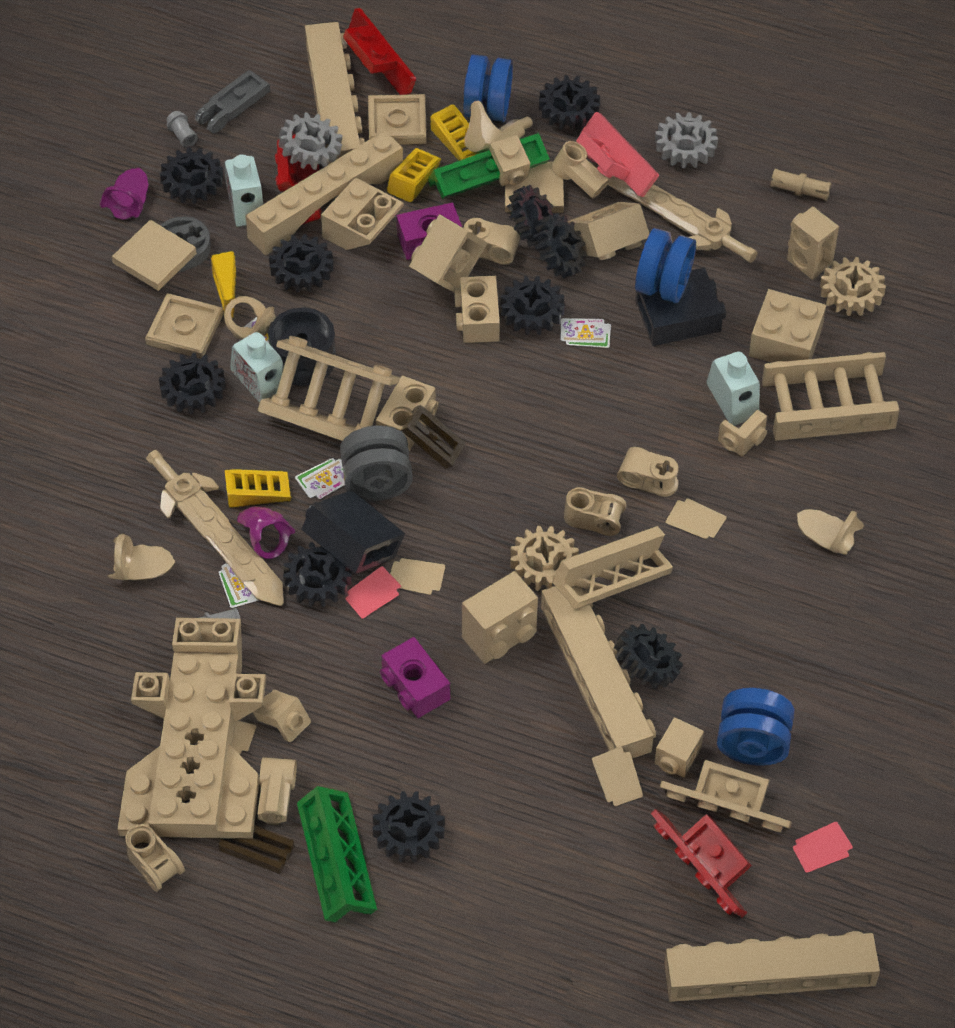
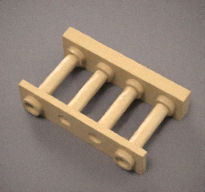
M290 336L289 339L279 340L276 347L288 351L277 393L273 394L270 398L261 399L258 411L343 441L353 431L373 426L385 384L389 386L398 384L400 377L391 375L392 370L387 367L374 365V368L309 347L307 346V340ZM300 355L316 360V365L305 402L298 407L289 404L290 399L288 396ZM328 365L343 369L345 372L333 412L327 417L318 414L316 405ZM356 375L372 379L373 382L361 423L355 427L347 424V419L344 416Z
M867 352L860 355L787 362L776 361L764 364L762 385L763 387H776L781 412L775 413L773 426L775 441L896 429L899 415L897 401L885 402L883 400L878 376L883 374L886 359L885 352ZM865 377L871 399L870 404L855 405L853 403L848 383L849 378ZM818 381H836L841 402L840 407H823ZM787 384H806L811 409L793 410Z

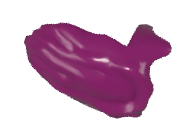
M137 167L126 170L119 175L115 185L109 186L104 190L100 207L109 208L113 216L121 220H127L132 217L138 218L143 210L149 185L146 173Z
M250 507L239 513L237 517L238 523L250 528V540L253 550L257 555L265 559L278 557L287 547L290 535L295 533V529L285 520L281 513L272 511L269 508ZM273 524L279 533V543L274 550L264 552L259 544L262 529Z

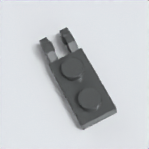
M248 70L211 97L209 102L197 111L195 119L199 124L209 121L207 130L216 134V132L225 127L228 121L230 122L269 93L270 84L253 71Z

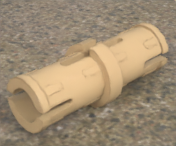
M775 168L770 186L793 191L797 196L805 194L827 201L832 183L809 178L805 173L797 175Z

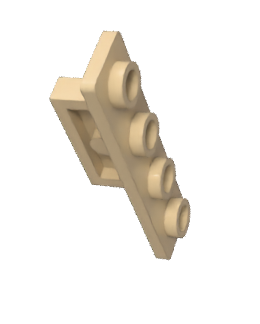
M705 760L695 791L661 781L660 788L667 790L665 796L681 802H685L687 796L699 800L697 806L717 812L718 807L731 810L729 817L748 823L750 817L763 820L762 827L780 833L783 827L790 829L792 824L789 820L760 812L770 780Z

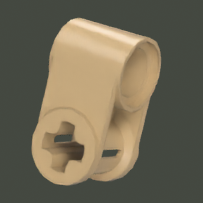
M472 218L466 221L464 229L487 242L479 258L502 265L510 264L513 261L520 242V235L514 230V227L485 221L481 218ZM479 226L480 232L477 234V228Z
M631 447L628 449L617 473V479L627 487L667 497L673 495L678 490L679 482L676 476L678 475L679 467L678 463L671 457L655 454L639 447Z
M577 487L570 490L566 496L564 519L569 526L574 528L586 529L607 536L617 535L621 529L619 520L621 513L626 509V501L614 494H604Z
M141 824L135 825L127 831L125 839L128 858L154 891L158 892L161 890L162 884L175 874L181 875L185 872V868L176 853L166 846L151 827ZM141 842L149 844L147 847L143 849H138L134 847L136 844Z

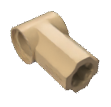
M568 141L554 159L552 170L562 179H572L594 199L610 181L586 159L587 152L581 144Z
M262 758L258 820L271 825L287 822L291 790H294L296 782V760Z

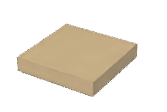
M425 94L368 96L369 140L385 130L399 145L426 144Z
M547 162L530 168L528 178L519 184L505 185V212H511L507 205L511 204L509 196L513 195V191L528 185H532L533 189L538 187L541 196L547 195V199L553 204L552 213L564 212L563 179L553 172V162Z
M149 220L112 256V261L115 265L159 291L197 252L195 246L154 221Z
M167 293L146 335V345L187 356L196 353L197 358L201 359L205 355L224 315L223 308Z

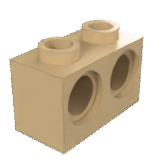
M812 206L805 213L796 215L791 222L792 228L788 242L787 260L813 280L826 267L829 268L832 265L839 226Z
M496 276L460 277V289L454 290L455 307H461V313H456L457 331H463V343L499 341L500 320Z
M402 375L399 383L377 417L376 426H389L401 431L403 426L400 425L407 424L406 420L413 414L411 413L413 408L420 404L435 416L439 404L436 401L435 387ZM418 419V421L426 427V425L420 419ZM406 436L410 451L415 442Z

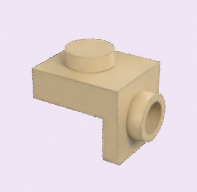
M517 135L490 143L489 150L500 171L499 182L501 186L508 184L516 185L528 178L531 163Z
M756 410L739 429L724 420L720 424L718 441L727 450L734 451L743 457L754 444L758 446L766 437L767 415Z
M277 690L267 694L264 697L263 706L253 711L257 721L277 727L284 740L292 742L311 723V719L297 697Z

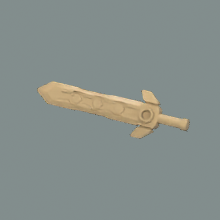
M592 162L594 167L597 168L599 166L597 163ZM612 176L611 179L608 178L610 181L608 183L609 186L691 234L692 236L689 238L696 239L697 250L710 251V248L715 250L723 245L743 257L749 263L756 259L758 254L756 250L751 247L749 248L730 236L732 223L728 213L717 208L716 218H712L654 184L644 197H640L624 180Z
M154 450L150 452L146 458L147 461L167 481L161 496V512L169 519L176 506L201 536L213 546L231 567L232 572L257 600L278 606L283 605V582L261 556L255 553L229 523L228 518L205 493L219 489L215 481L210 477L197 473H192V475L182 473L178 476L159 451Z

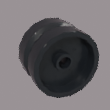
M306 307L293 308L279 314L271 322L268 331L269 344L280 355L283 366L285 365L288 351L276 347L279 340L289 339L290 336L307 340V346L336 355L334 325L320 311ZM300 355L292 385H310L316 360ZM328 365L324 380L331 374L334 366Z

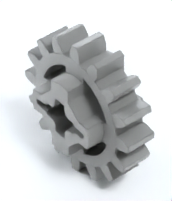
M688 112L686 117L676 113L674 120L666 117L665 124L659 123L655 136V143H657L656 151L662 152L661 158L663 160L671 158V165L680 162L682 168H685L687 163H691L695 168L698 161L706 164L708 156L714 157L718 143V137H716L717 129L711 128L710 120L703 123L702 115L692 118L691 112Z
M308 113L304 114V118H300L295 114L292 121L285 120L284 127H281L278 146L283 148V156H291L290 163L293 164L299 161L301 162V168L311 164L312 169L316 170L317 164L325 167L329 161L334 162L337 155H340L342 135L337 134L338 126L330 127L331 120L321 121L319 114H316L314 118H310Z

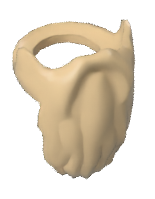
M241 296L231 300L226 306L224 313L226 326L236 339H244L254 332L265 336L269 331L271 322L276 318L273 306L266 309L260 301L248 296ZM246 303L253 308L257 316L253 327H240L234 323L231 311L236 304Z
M807 509L797 513V522L802 533L811 541L833 553L847 555V552L854 545V532L864 527L863 522L857 518V512L851 511L845 522L820 510Z
M120 534L114 538L115 564L113 570L115 573L108 575V577L118 580L157 578L169 572L175 564V560L171 552L163 547L133 546V542L128 535Z

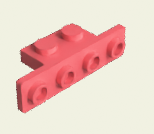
M595 112L576 141L585 148L587 158L599 165L597 170L610 179L612 176L624 180L638 196L644 197L659 177V174L601 113Z

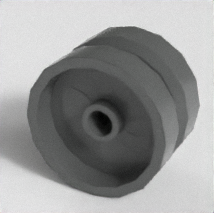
M368 426L353 431L340 444L345 489L347 491L352 490L363 500L379 501L393 498L406 491L413 482L408 442L402 431L389 426Z

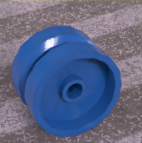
M471 55L464 84V117H471V104L475 101H480L484 110L487 102V115L490 120L501 122L506 120L513 79L512 59L497 58L493 63L490 75V61L488 57Z
M653 228L647 238L639 261L635 279L636 292L651 296L660 287L659 291L663 300L678 303L691 274L696 253V239L681 235L672 244L670 232Z
M741 688L730 692L723 699L722 722L719 725L717 739L719 750L730 759L743 764L761 766L782 762L788 757L790 731L792 730L795 708L791 701L781 694L766 689Z

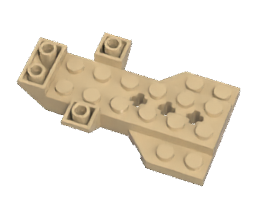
M176 618L172 642L174 656L170 678L168 673L135 672L131 697L132 704L163 718L164 723L160 746L126 772L117 830L120 836H126L127 831L131 827L143 824L151 827L159 837L253 839L260 778L258 773L232 748L235 722L263 706L266 674H241V619Z

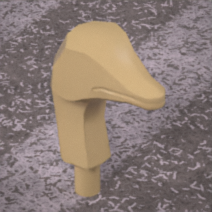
M475 101L471 104V117L465 135V146L472 152L483 153L489 150L490 143L515 135L520 139L525 135V130L533 125L532 119L528 116L522 119H513L500 129H497L486 114L482 103Z

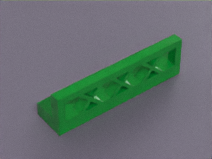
M539 133L520 139L531 163L530 168L542 165L550 160ZM490 150L434 169L427 180L430 187L437 186L443 200L499 180L500 171Z
M317 786L299 800L297 806L325 921L336 922L349 911L371 915L377 910L348 792ZM331 801L338 802L341 815L332 807ZM338 828L347 836L348 844L339 836ZM345 857L354 865L355 873L346 865ZM352 886L361 894L362 901L355 900Z

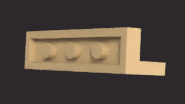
M656 526L562 560L552 583L574 609L668 575L671 573L673 566L658 550L665 534ZM651 558L658 567L653 568L643 565V560ZM625 568L635 571L636 574L630 577L620 574L619 569ZM602 577L611 580L612 584L606 586L597 583L595 578ZM578 586L587 589L588 593L578 596L571 587Z

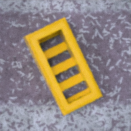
M454 104L432 114L431 131L458 161L480 154L469 149L464 152L462 151L466 147L465 138L456 142L465 137L469 123Z
M415 148L390 174L387 187L388 193L405 201L412 202L428 182L427 179L432 171L440 165L441 158Z
M233 251L212 255L211 258L212 275L224 313L226 306L231 300L235 299L236 261ZM235 306L232 308L231 311L232 318L234 315Z
M241 469L225 470L229 508L291 501L288 472ZM280 482L281 491H274L273 483ZM261 484H267L268 490H262ZM255 485V490H250L249 486Z

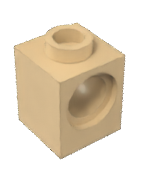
M674 717L656 747L655 764L666 773L677 774L684 778L702 748L704 731Z

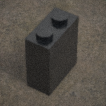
M705 268L691 270L688 283L678 303L663 300L659 291L660 287L651 296L639 292L635 294V302L652 346L721 332L722 320L726 318L725 305L723 301H718L716 296V283L713 278L709 279Z
M352 490L311 504L305 513L306 519L301 529L355 574L394 559L405 536L401 529Z

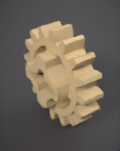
M843 257L842 264L833 261L831 268H825L824 276L821 277L820 288H822L821 297H827V306L835 304V312L837 313L845 309L847 316H850L852 311H857L862 316L865 308L873 312L875 305H881L886 285H884L885 276L879 275V267L871 269L869 267L870 261L868 260L861 264L859 263V257H855L853 262H849L846 257Z
M537 526L536 533H532L527 529L525 530L524 538L516 537L515 546H511L510 567L515 569V572L520 577H524V582L527 585H530L531 582L535 583V590L539 591L542 585H546L548 589L553 587L552 582L561 561L579 555V549L574 548L573 538L565 540L564 530L555 534L553 526H550L547 532H543L541 526Z

